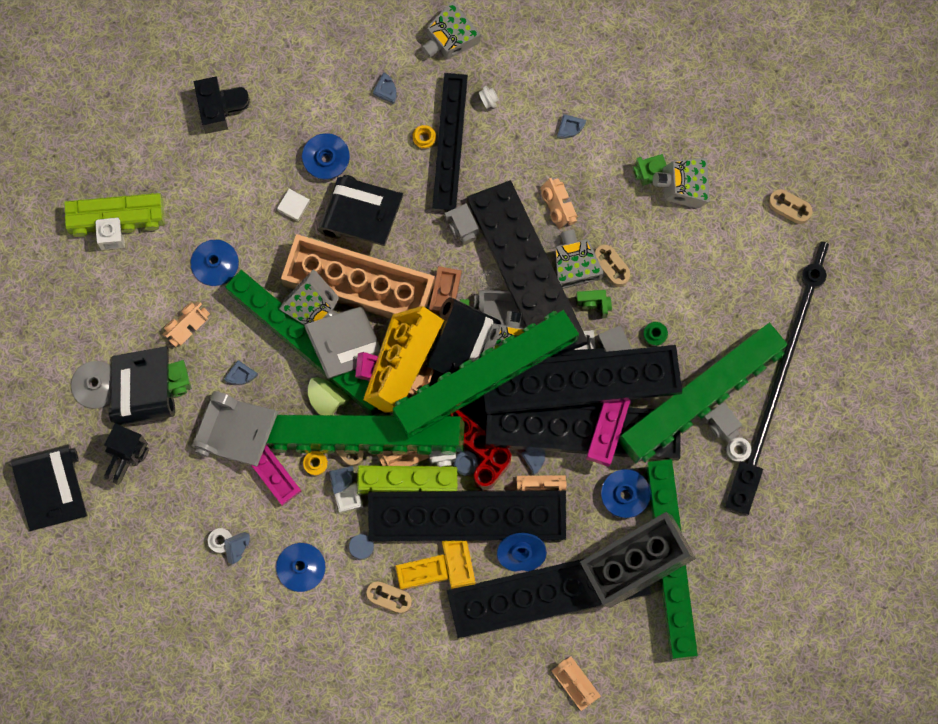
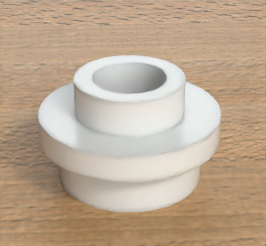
M484 86L483 90L479 91L483 104L487 109L497 107L496 102L499 99L495 90Z
M737 437L728 443L727 454L731 460L743 462L751 454V445L746 439ZM736 446L742 447L743 453H735L734 448Z
M218 528L210 533L208 545L214 552L224 553L226 552L225 542L218 545L216 544V538L223 536L224 539H228L232 535L228 530Z

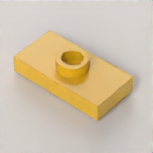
M442 541L451 589L476 584L467 541Z
M444 555L395 565L400 590L449 580Z

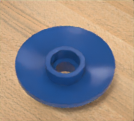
M329 133L312 137L306 143L302 152V161L305 169L312 176L323 180L333 179L341 175L346 170L350 160L347 144L340 137ZM327 155L331 157V160L323 162L322 158Z
M222 240L203 242L195 249L191 257V269L194 276L200 282L209 286H220L229 282L235 276L239 266V259L235 249L229 243ZM212 257L218 258V262L216 264L210 263V259Z
M622 469L613 472L606 478L602 486L601 497L604 506L610 513L620 518H632L641 514L646 509L650 501V487L640 473L630 469ZM621 492H629L630 497L628 499H623L621 497Z
M528 533L512 534L504 538L497 548V558L501 565L514 572L535 570L543 564L547 554L544 542L537 536Z
M295 543L285 548L279 555L276 564L277 576L286 588L296 592H305L315 588L322 581L326 568L321 552L316 547L307 543ZM298 562H303L305 564V568L303 570L299 571L296 569V564Z

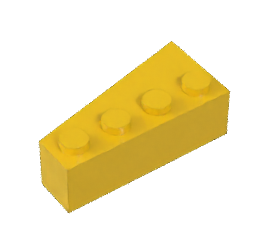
M424 306L392 315L363 400L384 413L393 412L395 403L407 397L444 322L442 318Z

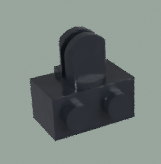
M217 76L193 81L205 134L228 130L226 116L232 112L245 110L250 104L248 92L244 87L220 91Z
M114 423L104 444L106 454L112 457L104 474L105 480L110 481L113 478V483L119 485L129 465L135 464L138 466L140 460H145L149 448L147 447L148 443L141 434Z

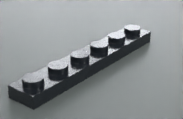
M444 73L432 211L448 212L457 208L468 81L467 74Z

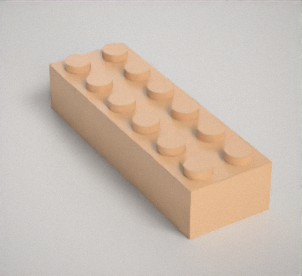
M298 234L295 236L281 277L284 287L295 289L314 269L338 295L337 303L353 308L363 307L366 312L389 319L392 318L393 314L420 306L427 308L435 283V276Z

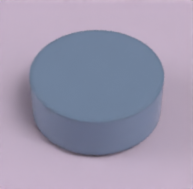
M463 451L457 454L456 461L454 462V467H457V473L462 476L474 474L478 467L477 456L470 451Z
M359 534L351 539L349 550L354 558L365 560L372 555L374 544L373 541H369V536Z

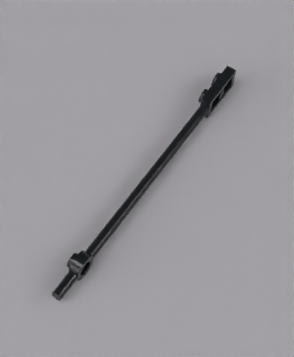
M823 241L819 244L813 264L807 265L802 272L801 278L805 289L787 341L788 345L784 350L785 355L781 359L748 462H739L725 505L726 509L746 516L749 515L764 470L757 467V463L814 290L821 287L827 277L823 263L829 244ZM811 272H817L819 277L813 278Z

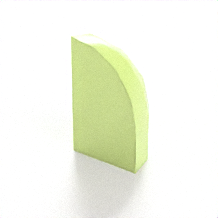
M315 377L311 378L309 382L308 397L311 405L320 415H334L339 405L344 407L351 399L340 388L325 379Z

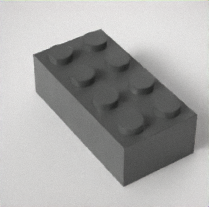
M665 512L580 561L603 606L611 608L690 563L696 557L673 516Z

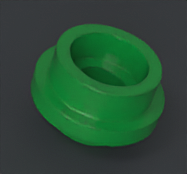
M651 322L645 327L644 338L648 344L659 346L667 340L668 330L664 324ZM659 330L661 335L654 337L652 331Z

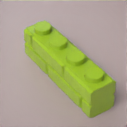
M161 193L64 202L66 229L74 237L87 236V232H96V220L119 218L121 232L131 233L135 231V228L144 227L147 231L158 230L159 226H165L164 205Z
M358 465L357 494L368 495V492L457 491V467Z

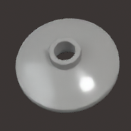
M91 361L80 366L74 373L71 381V390L74 398L87 408L98 409L109 405L112 394V367L101 361ZM93 379L98 380V385L95 387L90 386V382Z

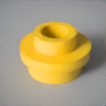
M421 125L413 131L412 139L417 147L427 149L435 143L436 133L430 126ZM426 134L429 138L426 141H422L420 136Z
M312 451L305 456L303 466L307 473L317 476L325 472L328 461L323 453ZM313 459L320 461L317 467L311 465Z

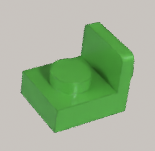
M663 154L642 160V157L636 158V166H633V172L636 180H641L642 186L653 183L654 173H663V167L667 165Z
M606 290L577 292L576 305L582 306V309H594L597 305L601 304L602 318H607L608 311H612L611 296L606 297Z
M184 360L169 364V392L173 394V397L187 394V390L192 389Z

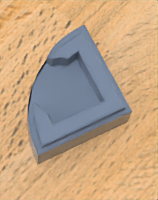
M383 72L373 91V95L395 104L397 97L395 84L391 77Z
M563 114L557 138L567 139L576 136L584 128L586 120Z
M237 360L224 378V381L233 385H243V383L247 384L254 380L258 373Z
M526 450L521 455L535 475L542 468L546 453L539 450Z
M353 466L329 471L334 494L342 492L351 485L355 476Z
M243 532L224 540L228 563L235 564L242 558L241 555L246 546L249 545V533Z

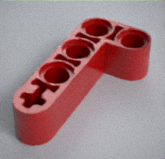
M457 410L449 416H461L469 429L464 434L463 446L482 460L474 473L475 485L481 490H489L509 468L511 452L508 448H476L474 442L477 439L485 440V430ZM502 453L507 457V461L503 464H498L494 461V456ZM483 472H487L492 476V480L488 483H482L478 476Z

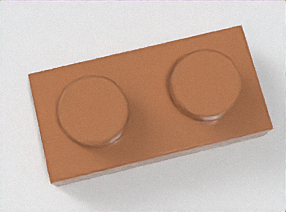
M438 266L429 307L431 312L439 315L441 306L447 298L457 299L462 270Z

